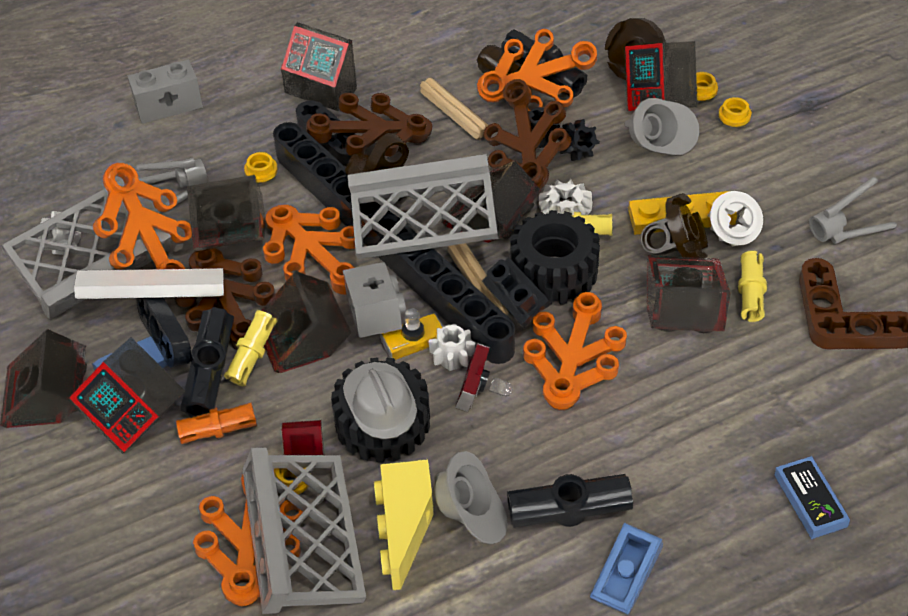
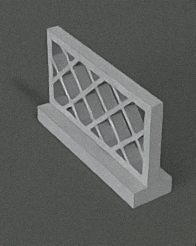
M487 154L348 175L357 259L498 239ZM484 185L485 193L476 203L463 195L469 187ZM445 191L451 197L441 208L428 200L435 192ZM410 196L416 202L406 213L394 206L399 198ZM457 201L471 208L461 220L447 213ZM377 202L381 207L369 218L361 212L360 204ZM485 203L487 204V210L483 208ZM422 206L436 213L425 226L412 218ZM388 211L401 218L390 231L378 224ZM478 213L489 220L490 228L473 230L467 224ZM442 218L455 226L446 235L439 236L431 231ZM407 223L420 231L413 240L403 241L396 236ZM372 228L385 236L377 245L364 247L363 238Z
M123 179L117 182L122 187L124 186ZM106 188L2 244L3 251L41 303L42 310L49 320L85 300L75 298L74 285L77 271L117 270L110 264L109 256L111 253L97 250L100 237L95 234L93 226L77 223L79 215L85 211L101 213L100 216L102 215L109 194ZM119 209L117 217L125 218L124 230L129 212L128 210ZM56 227L69 229L70 233L67 244L48 241L49 231ZM154 228L165 252H169L171 235ZM123 230L122 232L116 231L109 238L120 240ZM75 231L95 235L92 249L72 245ZM137 236L133 249V263L123 270H138L153 261L141 236ZM25 244L39 247L36 262L20 259L15 250ZM45 248L65 252L61 266L41 263ZM118 253L117 258L119 262L126 264L125 255ZM69 254L89 256L88 266L81 270L66 268ZM27 268L33 269V273L31 274ZM39 270L59 274L57 284L43 291L36 281Z
M251 448L242 470L262 614L279 613L282 606L363 603L366 599V592L340 455H268L267 448ZM274 468H286L297 478L287 487L275 477ZM315 468H331L333 481L328 486H325L310 473ZM302 481L320 494L311 504L294 492ZM324 498L338 508L339 516L334 521H331L316 509ZM285 499L303 511L295 522L280 512L279 506ZM308 516L326 529L317 540L299 527ZM291 534L309 547L300 559L285 547V541ZM330 534L345 544L346 551L340 558L322 545L323 541ZM314 552L332 565L323 577L305 564L306 560ZM338 570L351 580L353 590L340 591L328 582V579ZM297 571L315 584L310 592H292L290 578Z

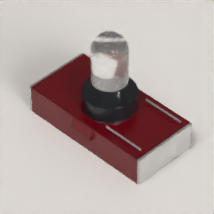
M477 343L468 365L456 408L468 412L469 408L472 407L475 395L477 397L478 391L483 392L490 371L483 369L490 347ZM493 377L489 391L501 396H509L513 391L511 383Z

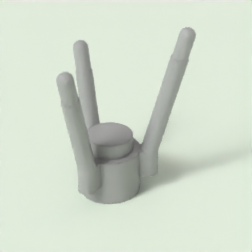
M194 158L182 161L138 164L135 167L137 171L175 169V171L139 178V180L150 184L176 178L180 188L186 187L188 189L177 195V204L190 196L202 193L201 186L208 184L207 173L201 159L194 160ZM157 209L155 210V212H157V213H159V214L163 213V212L158 211Z
M872 177L830 208L812 216L809 219V226L813 235L821 242L831 239L833 244H837L845 239L896 228V222H889L843 232V227L847 225V220L841 209L876 184L878 179Z

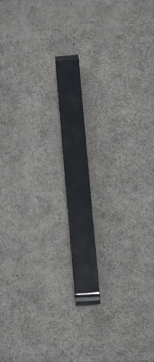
M284 122L276 126L273 130V138L279 163L326 208L334 207L338 209L340 220L345 226H353L351 192L348 186V175L345 167L300 125L293 122ZM377 202L360 204L361 212L369 218L381 207ZM388 211L378 224L390 231L401 218ZM406 224L396 236L406 241L413 240L417 233ZM372 228L363 238V243L366 246L377 245L385 236ZM434 248L378 256L449 325L455 324L464 331L469 329L471 341L475 342V348L477 343L490 347L487 361L503 364L513 358L515 353V325L512 320Z

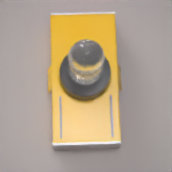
M409 308L405 312V323L402 325V329L381 333L380 338L389 357L397 360L429 348V340L437 339L436 329H442L443 326L435 313L420 318L417 309Z

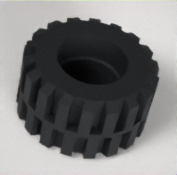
M549 210L548 214L539 212L535 213L534 218L527 217L522 220V225L515 227L514 235H511L510 259L545 295L551 305L554 301H559V304H567L568 299L575 300L581 293L590 292L592 285H595L599 266L600 239L598 233H594L595 228L591 223L585 224V219L580 216L573 217L572 213L566 211L563 214L557 213V210Z
M378 357L370 358L371 362L369 363H387L397 368L403 375L415 399L417 408L415 421L408 431L395 438H374L363 432L356 423L344 396L343 386L345 379L353 371L348 368L342 373L343 379H337L335 382V391L332 392L331 396L336 433H338L340 443L342 445L346 444L347 451L352 455L359 452L360 459L368 461L370 457H374L376 462H384V458L392 457V460L395 461L401 459V453L405 452L409 455L414 452V444L421 445L425 440V433L429 432L430 408L427 384L425 379H421V373L416 368L410 370V364L404 361L398 364L395 363V358L387 357L386 361H379ZM363 361L356 363L355 369L365 363Z

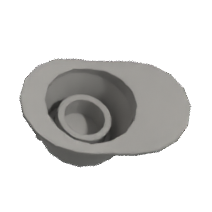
M647 98L640 102L624 125L629 128L630 136L637 145L650 151L669 155H683L691 151L699 137V123L695 114L688 107L680 103L658 98Z
M372 362L359 366L346 377L343 386L344 396L356 423L363 432L374 438L390 439L398 437L409 430L415 421L417 408L413 394L397 368L387 363Z
M470 452L456 453L450 459L447 469L434 477L436 503L446 517L464 523L471 535L480 542L490 545L498 543L506 535L508 526L507 514L502 501L489 480L482 462Z

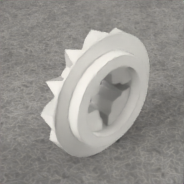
M571 179L568 183L556 180L554 186L545 185L544 191L539 193V208L544 214H548L549 210H557V213L561 214L566 211L572 213V215H574V212L588 215L592 210V192L585 190L584 183L574 185ZM560 197L563 199L572 197V201L564 200L563 202H561Z
M730 191L722 194L712 203L711 211L708 214L711 221L710 230L717 234L719 241H725L731 244L732 247L747 245L760 234L763 226V214L758 203L748 194ZM742 210L738 219L742 225L737 224L729 228L731 218L727 214L732 215Z

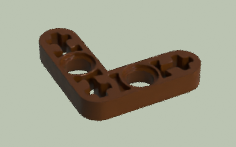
M812 258L804 262L799 283L811 341L816 346L822 349L908 348V312H843L832 264L821 258ZM815 274H817L818 277L822 279L820 285H816L817 280ZM823 298L828 300L831 306L819 307L813 300ZM861 325L868 326L874 331V334H860L855 327Z

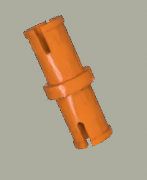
M252 402L219 411L218 408L209 410L210 413L201 416L176 420L181 444L212 436L218 439L224 437V433L257 426Z

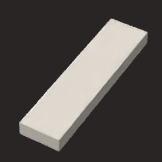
M223 268L77 271L74 285L75 298L224 296Z

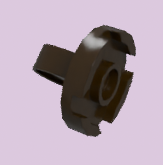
M629 18L617 23L609 32L605 42V50H608V58L610 62H607L609 68L617 77L627 81L625 46L663 43L664 64L667 56V43L662 30L654 22L645 18ZM655 53L634 54L632 56L633 81H643V78H641V80L636 79L637 75L635 70H637V68H635V66L652 65V63H640V65H636V57L637 59H639V57L640 59L642 57L645 58V56L646 58H648V56L649 58H651V56L652 58L654 57L652 61H654L653 76H655V74L657 73V62Z
M384 135L378 140L370 155L352 154L345 171L347 175L403 167L409 155V148L398 135ZM393 145L399 146L396 154L391 157H385V152L389 147Z
M682 193L668 198L665 204L666 218L647 225L643 229L640 238L641 244L647 252L666 255L678 250L684 260L692 264L707 258L708 254L702 252V249L708 247V240L699 213L691 214L687 206L692 201L686 194ZM662 229L666 234V242L661 248L655 249L651 244V235L654 231Z

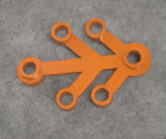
M541 29L536 32L535 42L520 70L508 74L513 62L522 58L524 54L522 42L518 39H510L504 46L505 52L495 70L486 72L479 78L477 83L478 93L487 102H499L504 99L503 89L505 85L514 79H521L525 81L528 87L554 98L563 107H568L574 99L572 89L565 85L559 86L543 77L574 67L581 70L592 68L597 61V49L591 42L580 41L573 46L571 54L538 65L544 52L551 49L554 44L553 33L548 29ZM542 36L550 38L549 42L545 44L540 43L538 40ZM512 46L520 48L515 54L508 51ZM586 54L590 59L587 62H582L578 59L579 56ZM491 84H497L499 89L491 92L488 90V87ZM565 92L570 97L567 100H560L558 95ZM532 95L530 103L536 102L539 104V107H543L541 98Z
M114 163L109 166L103 175V184L109 194L102 215L93 223L95 234L101 238H107L117 231L118 222L116 216L122 201L129 212L119 246L109 256L110 264L117 270H123L133 263V249L139 233L157 269H185L181 262L173 259L169 260L154 228L169 233L171 240L175 243H184L193 235L192 226L187 221H176L143 207L138 196L149 199L153 201L154 207L158 211L168 212L177 204L176 194L172 190H161L140 181L136 170L128 164ZM115 176L123 179V187L117 184ZM161 196H166L169 199V206L162 203ZM101 221H106L110 225V231L102 229ZM177 227H181L185 231V237L179 236ZM118 253L125 255L126 264L119 262L117 258Z
M278 205L271 208L265 217L266 225L272 231L270 241L263 246L265 260L271 264L282 262L285 258L284 241L286 236L290 235L295 241L291 259L283 267L286 281L296 284L305 279L304 264L308 252L330 273L333 291L346 295L343 270L355 267L347 262L340 263L322 245L343 246L346 249H355V238H348L354 237V226H346L340 232L306 231L302 226H322L325 230L338 228L341 224L338 209L327 207L322 209L319 214L299 213L296 208L290 205Z
M584 292L575 298L573 302V318L575 323L568 345L554 328L555 319L551 313L539 312L533 317L534 333L542 336L562 363L559 373L546 358L544 342L538 339H531L523 347L524 360L529 364H533L545 381L543 385L545 400L551 407L558 410L571 408L579 400L580 390L602 380H611L618 374V359L607 353L621 351L625 348L627 333L623 328L618 326L609 327L605 331L603 339L583 347L589 326L597 323L601 318L602 303L594 293ZM539 323H547L548 325L542 326ZM617 337L620 340H612L610 338ZM532 350H537V351H539V353H535V354H534V353H531L530 351H532ZM598 358L595 368L575 375L578 366ZM609 365L613 368L605 369L602 366Z
M242 474V477H241L242 488H243L244 494L246 495L245 484H244V477H243V474ZM206 497L199 505L201 518L205 523L212 524L238 551L237 565L220 550L218 537L212 531H202L195 536L193 540L195 553L198 557L207 559L223 576L221 587L223 595L228 601L238 606L250 605L258 599L260 592L256 564L254 565L255 556L247 499L241 530L225 513L223 501L219 497ZM289 500L284 501L280 506V512L293 522L303 513ZM211 507L218 508V510L214 513L206 512V510ZM290 510H296L299 512L295 516L286 515V513ZM291 534L285 541V545H293L295 548L290 552L299 557L301 554L300 541ZM204 542L213 543V545L209 548L200 547V545ZM239 581H249L245 586L235 585Z

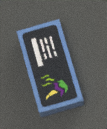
M812 456L776 467L774 476L811 539L848 527L850 518Z

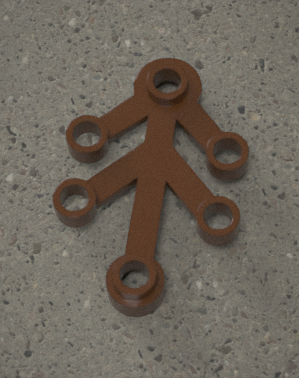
M514 79L505 85L503 97L514 108L518 136L504 131L497 123L488 125L483 132V136L492 146L501 144L522 154L523 162L519 163L509 159L502 150H495L489 155L488 164L496 173L506 171L516 176L518 186L523 191L531 193L542 189L549 179L548 165L558 151H564L570 146L571 137L563 128L554 129L549 134V142L539 156L536 157V148L551 126L559 124L565 119L566 110L558 101L548 103L544 108V114L532 130L528 111L532 92L525 81ZM555 110H558L555 115H551ZM495 132H498L495 137H491ZM563 137L560 142H556L558 138ZM499 159H502L499 164H495Z
M343 93L339 98V110L343 113L351 114L361 121H330L327 115L317 113L312 115L307 121L306 132L318 143L328 142L332 137V133H364L361 136L351 135L347 138L346 152L352 156L355 153L365 154V150L387 133H397L396 135L405 144L407 142L422 143L432 133L433 126L431 121L421 114L407 115L390 105L391 99L384 93H376L372 96L370 108L373 112L384 114L393 121H386L358 105L359 98L355 94ZM393 145L389 147L385 152V156L391 157L396 154L399 146Z
M216 248L195 251L189 258L190 269L223 268V273L242 276L247 282L258 281L263 275L259 260L249 258L240 263L224 259L222 252ZM223 278L224 296L203 297L198 307L188 310L185 315L188 328L191 331L198 332L201 319L198 321L193 320L201 318L203 310L212 309L219 301L222 308L234 316L230 338L233 348L238 350L236 344L239 338H244L252 321L245 319L234 296L255 301L260 306H268L276 299L274 286L269 282H260L252 286ZM174 297L176 304L180 307H189L197 299V297Z

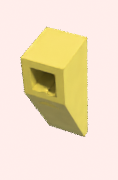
M428 459L381 464L382 480L374 481L376 505L384 504L385 514L377 515L379 539L388 540V549L380 550L383 575L391 574L393 590H400L434 515Z

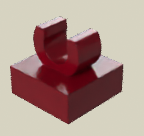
M321 420L282 423L284 455H325Z

